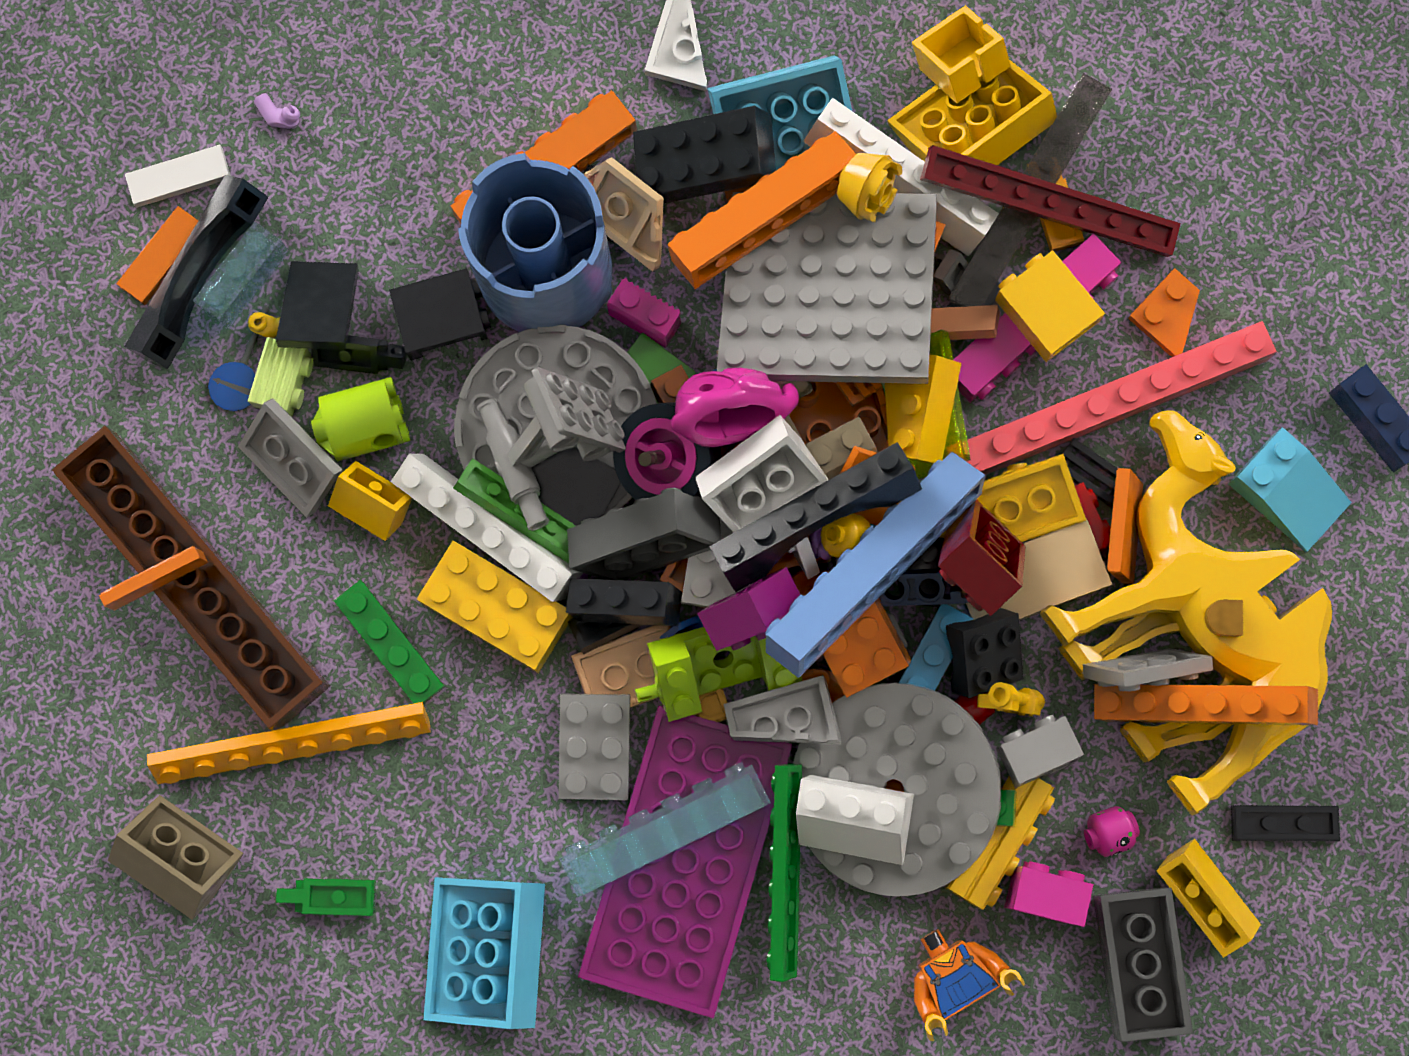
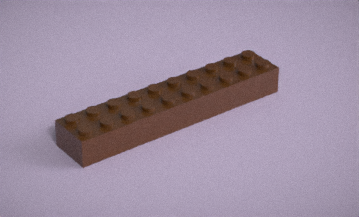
M103 426L52 469L54 474L138 574L192 546L204 552L208 561L207 564L154 590V593L269 729H282L330 687V684L117 433L107 426Z

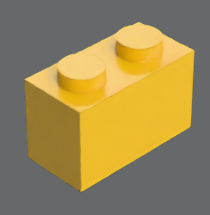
M355 461L338 476L328 507L386 541L402 525L412 497L389 480Z

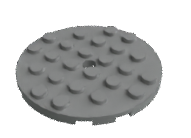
M557 325L537 327V329L532 328L515 333L497 343L480 358L472 368L460 391L456 416L454 418V436L462 468L465 470L473 458L500 475L496 468L492 451L486 442L487 428L477 407L486 400L498 399L507 424L515 428L520 438L536 416L525 392L524 384L534 377L532 370L537 367L603 390L611 403L609 411L612 418L620 426L636 410L656 404L650 383L635 360L624 349L610 339L591 330ZM613 451L598 458V460L615 468ZM622 484L618 487L604 515H607V512L611 509L621 508L632 498Z
M882 683L871 685L847 698L844 695L834 701L832 705L842 744L800 743L793 764H802V778L816 775L885 789L886 783L891 779L900 781L903 784L904 792L914 794L904 864L899 865L809 847L810 850L830 872L841 880L861 890L878 895L911 896L923 894L938 889L958 878L972 866L987 847L995 831L1001 809V775L995 752L992 751L987 738L982 732V728L966 710L950 698L929 688L914 684Z

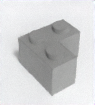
M1050 715L1034 723L1035 726L1029 729L1030 732L1023 734L1020 729L1002 738L1004 744L1000 745L997 752L1015 788L1073 765L1084 756L1066 716L1055 720L1054 716Z

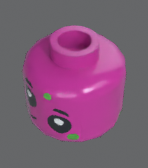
M1113 806L1091 814L1087 821V829L1084 830V838L1088 847L1091 850L1096 849L1104 857H1110L1132 849L1135 846L1136 837L1140 835L1137 820L1132 812L1129 810L1125 811L1119 806Z

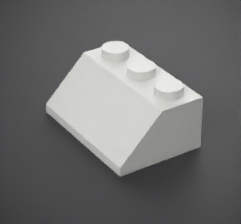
M779 415L697 475L696 481L702 499L733 532H736L828 481V478L802 439L784 418Z
M816 775L804 777L800 783L796 810L799 845L903 865L914 794Z

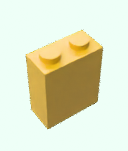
M1053 250L1044 257L1041 253L1033 257L1025 265L1027 270L1018 277L1013 273L998 285L1000 290L995 299L1046 363L1098 324L1105 314Z

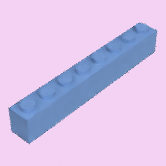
M951 452L943 461L937 460L929 469L927 476L920 482L922 490L902 500L898 505L895 504L889 507L883 516V520L876 527L870 526L861 536L860 542L852 550L850 548L846 549L839 557L837 565L829 573L827 571L823 572L816 579L813 589L806 596H798L792 603L789 612L782 619L777 618L769 625L765 632L766 653L799 678L982 494L985 474L954 452Z

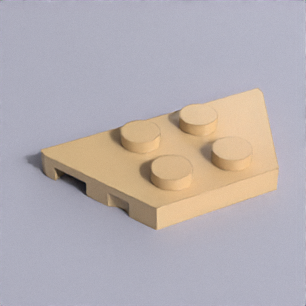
M611 157L584 173V176L592 184L599 198L606 235L653 272L661 265L664 198Z

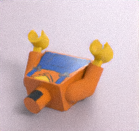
M939 929L920 939L930 958L918 965L920 971L914 977V1003L922 1021L925 1023L926 1034L930 1041H934L932 1029L940 1027L944 1030L945 1036H947L948 1029L945 1020L1001 987V985L1009 996L1014 995L1008 987L1012 980H1018L1025 986V982L1019 972L1010 969L996 952L975 941L965 943L963 940H958L948 946Z

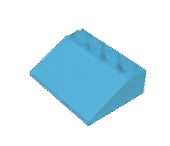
M835 55L707 88L713 114L754 105L771 114L776 170L784 166L785 162L791 157L799 156L810 148L803 141L832 98L852 111L842 60Z
M434 878L423 1020L504 1029L535 1028L545 884Z

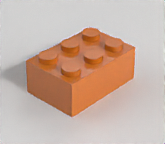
M879 598L823 653L846 698L908 667L911 661L909 653Z

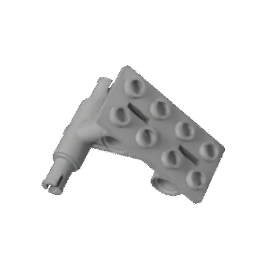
M540 367L532 370L534 377L524 384L525 392L536 416L520 438L515 428L507 424L498 399L486 400L477 407L488 431L486 442L494 456L496 468L505 482L511 501L519 504L527 523V528L531 531L538 530L549 523V519L538 497L540 495V486L532 470L533 466L559 451L577 446L584 461H592L611 451L620 453L626 449L622 440L624 432L619 423L613 420L609 411L611 403L603 390Z

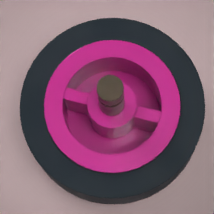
M675 402L642 407L633 412L621 425L624 432L622 440L626 449L620 453L613 451L614 467L622 486L636 500L661 494L662 490L667 488H678L688 495L701 497L696 476L721 458V446H700L672 430L671 419L675 416Z

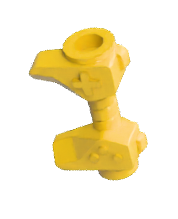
M1002 682L992 685L988 694H978L977 707L997 709V711L1014 713L1020 716L1029 715L1031 717L1033 715L1040 716V712L1045 705L1044 696L1039 691L1030 688H1022L1017 691L1013 685Z

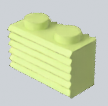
M267 337L248 402L253 407L260 409L264 402L273 398L293 417L294 410L300 409L303 403L304 390L301 388L304 378L309 377L313 369V358H311L309 350L307 348H280L277 346L276 339Z

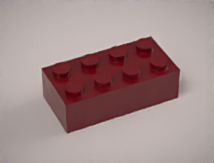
M976 499L946 529L938 567L941 568L939 572L950 585L955 586L957 584L967 593L965 595L966 599L976 610L982 611L984 609L992 616L1022 588L1026 546Z

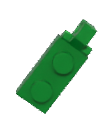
M304 878V880H296V889L277 888L276 903H295V912H302V914L374 916L376 880Z

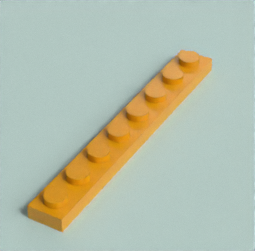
M423 702L147 754V766L157 784H172L179 780L209 777L216 773L231 770L240 771L252 766L277 764L284 760L313 757L316 754L336 750L345 751L352 747L381 744L385 741L404 737L413 738L420 734L431 733L430 721Z

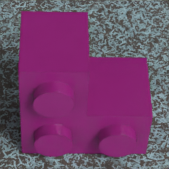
M787 567L761 578L739 592L714 602L697 614L716 651L729 646L735 651L752 642L750 638L756 636L758 641L765 639V632L769 625L777 618L782 619L789 612L792 603L800 596V593Z

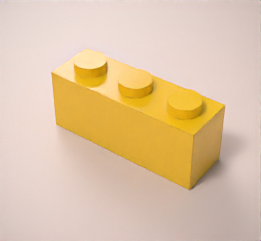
M1194 838L1169 854L1156 871L1169 888H1172V892L1222 957H1226L1252 941L1261 926L1260 922Z

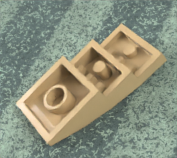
M1088 520L1023 543L1026 549L1022 588L1000 608L1018 613L1020 621L1040 614L1048 605L1056 607L1110 587L1112 582ZM966 603L973 620L988 614L984 609L978 611L970 603Z

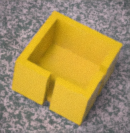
M966 5L912 41L920 70L956 103H959L981 87L980 81L984 80L988 83L1011 67L1004 38L987 23L983 24V20Z

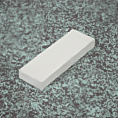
M217 145L126 173L125 177L132 202L138 208L219 183L225 175H231L221 145Z

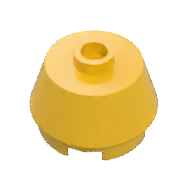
M856 154L840 174L837 190L838 199L859 220L865 218L875 222L876 213L885 214L897 194L898 189L893 188L895 175L900 176L902 174V166L892 161L889 155Z

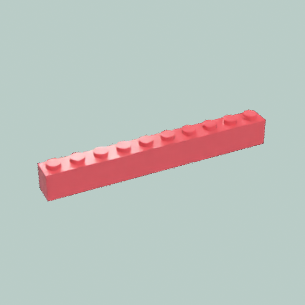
M1263 321L948 447L944 457L946 458L951 452H954L986 475L1071 441L1073 438L1076 439L1264 363L1277 351Z

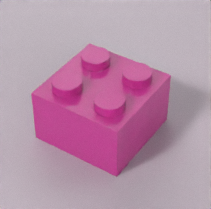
M1024 861L1023 866L1016 867L1011 876L1004 908L1085 927L1094 885L1084 882L1085 875L1067 870H1058L1057 875L1049 873L1050 866L1031 861Z

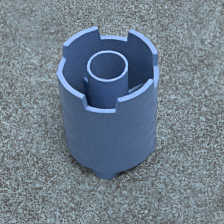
M525 153L511 155L494 162L472 181L473 192L465 205L461 219V228H458L463 251L487 305L498 319L518 333L532 328L537 329V327L557 325L581 327L599 311L612 293V260L601 205L594 187L584 174L574 166L568 169L553 162L530 160Z

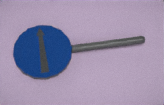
M264 305L261 312L267 314L269 307ZM252 332L241 362L222 364L215 369L210 377L208 385L210 397L217 406L226 411H240L251 405L248 402V398L256 374L247 366V363L259 335Z

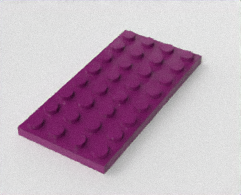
M658 706L578 978L714 1019L770 824L771 811L774 808V792L771 787L772 775L775 772V765L787 764L792 744L786 742L736 741L731 738L728 725L694 715L669 722L663 706Z

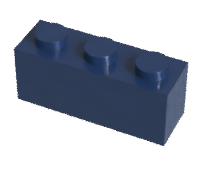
M1365 364L1332 389L1329 394L1391 471L1395 472L1409 463V416L1368 365Z

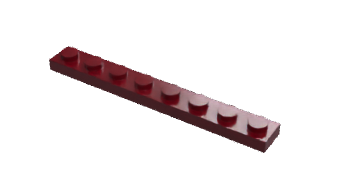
M934 145L928 147L920 178L921 181L1091 234L1094 233L1097 236L1165 257L1173 256L1181 223Z

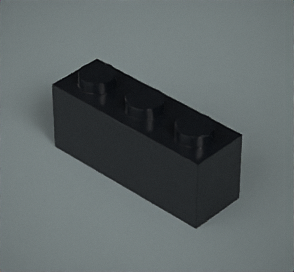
M570 578L566 613L581 622L679 626L682 591L669 582Z

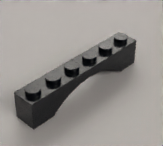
M224 176L126 342L125 348L154 365L165 369L169 368L185 341L191 312L207 278L231 245L253 225L268 199L266 194L243 178Z
M898 442L709 547L736 593L767 576L774 565L791 548L821 527L860 511L891 507L922 490V487L912 464Z

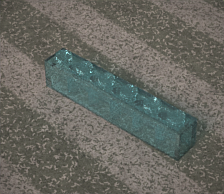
M743 762L734 765L724 771L725 778L713 783L711 778H708L692 786L694 793L684 798H681L680 794L677 793L661 801L662 809L650 814L648 809H644L628 817L631 824L619 830L616 824L597 832L596 834L599 839L588 845L585 844L584 840H581L566 847L564 850L567 855L559 859L577 897H582L770 805V800L753 765L746 768Z

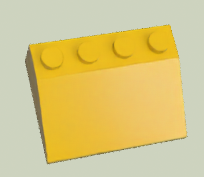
M1009 60L1010 68L988 83L984 80L980 81L981 87L959 103L953 101L943 90L935 85L888 119L887 122L910 152L924 162L928 147L934 145L998 165L1057 122L1058 116L1052 92Z

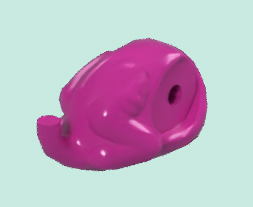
M741 367L726 368L722 372H702L691 376L679 389L675 400V416L671 419L672 430L687 440L704 447H718L734 443L741 444L777 416L781 415L785 419L798 405L799 393L793 383L784 385L781 392L778 383L770 381L766 373L754 369Z

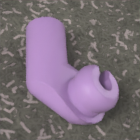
M266 93L255 98L254 104L269 126L291 129L299 123L300 112L295 106L290 105L289 109L287 107L276 108Z

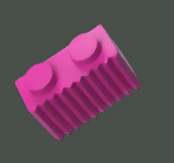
M627 278L622 279L607 303L608 315L639 333L643 332L664 348L667 347L681 325L679 309L674 310V306H668V302L663 303L662 298L657 299L656 295L651 296L650 292L645 293L644 288L639 289V285L634 286L633 282H628Z

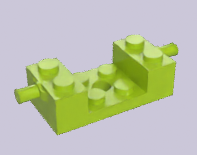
M701 627L647 643L655 676V684L635 689L639 704L659 697L670 722L701 713L702 708L699 695L760 677L763 678L768 691L801 682L802 677L798 678L766 653V638L758 641L756 636L750 638L752 642L740 649L733 651L729 646L716 651L705 628ZM730 651L725 659L714 660L718 652Z

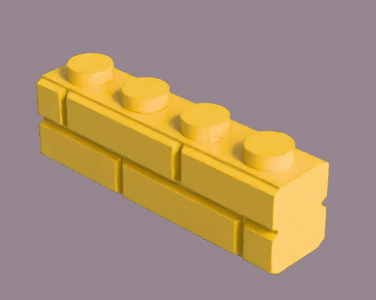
M1009 776L1002 790H1015L1017 792L1015 827L996 826L987 847L970 868L958 878L946 884L944 888L980 910H984L986 905L993 907L1003 890L998 887L1004 874L1010 877L1020 861V858L1015 856L1022 844L1028 846L1038 828L1033 826L1038 815L1042 814L1045 816L1053 805L1055 798L1051 796L1054 787L1037 778L1015 788Z

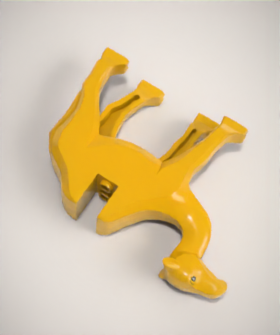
M1171 410L1154 414L1149 420V426L1158 434L1170 467L1147 488L1137 508L1136 525L1147 564V574L1138 583L1119 589L1098 603L1076 612L1064 611L1053 605H1048L1040 612L1041 617L1062 644L1058 648L1060 653L1078 677L1084 680L1083 664L1115 659L1122 653L1140 647L1147 640L1155 636L1179 632L1195 653L1212 656L1213 669L1219 672L1223 678L1218 685L1309 686L1318 689L1319 709L1328 682L1325 642L1332 621L1330 599L1324 589L1321 588L1305 596L1277 617L1275 614L1277 609L1273 602L1267 596H1261L1258 591L1301 560L1287 550L1225 552L1202 542L1186 529L1181 518L1185 503L1210 485H1218L1221 482V477L1233 473L1236 467L1232 461L1227 459L1220 445L1210 435L1193 426L1178 412ZM1218 600H1243V636L1232 637L1213 634L1205 624L1204 617L1207 608ZM1134 617L1123 622L1107 639L1095 646L1084 645L1074 641L1077 636H1084L1104 624ZM1130 721L1120 728V732L1143 762H1149L1158 756L1163 749L1195 741L1212 740L1233 724L1166 723L1159 726H1143ZM1234 724L1226 748L1215 764L1198 778L1173 775L1167 783L1192 816L1196 815L1206 808L1210 801L1218 799L1236 780L1254 769L1274 749L1308 725Z

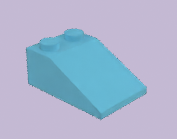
M1283 427L1268 439L1228 483L1305 552H1308L1352 503L1312 453Z

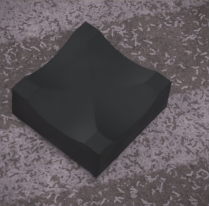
M999 608L992 616L987 614L974 620L946 625V635L953 656V674L950 680L951 692L971 698L978 694L989 692L995 683L1012 684L1024 679L1018 613Z

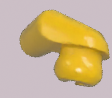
M255 312L248 318V327L256 334L275 338L277 337L280 317L276 318L262 312Z

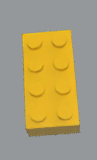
M455 541L451 542L417 597V600L422 605L538 674L568 626V621L573 618L566 613L567 607L558 602L550 601L533 587Z

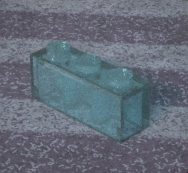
M254 222L197 294L193 302L204 313L229 330L284 260L289 250L282 240L257 222Z

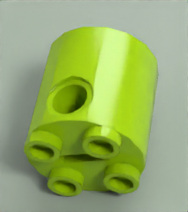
M392 377L318 397L319 409L314 419L311 420L317 444L335 457L337 462L411 441L408 427L402 417L404 414L399 395H397Z

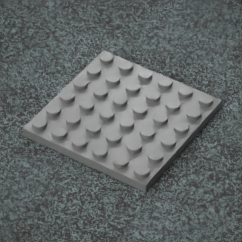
M733 192V196L744 192ZM897 193L885 214L876 213L875 222L865 218L859 220L835 194L726 268L717 371L722 372L726 368L741 367L754 369L766 373L770 381L928 384L937 194Z

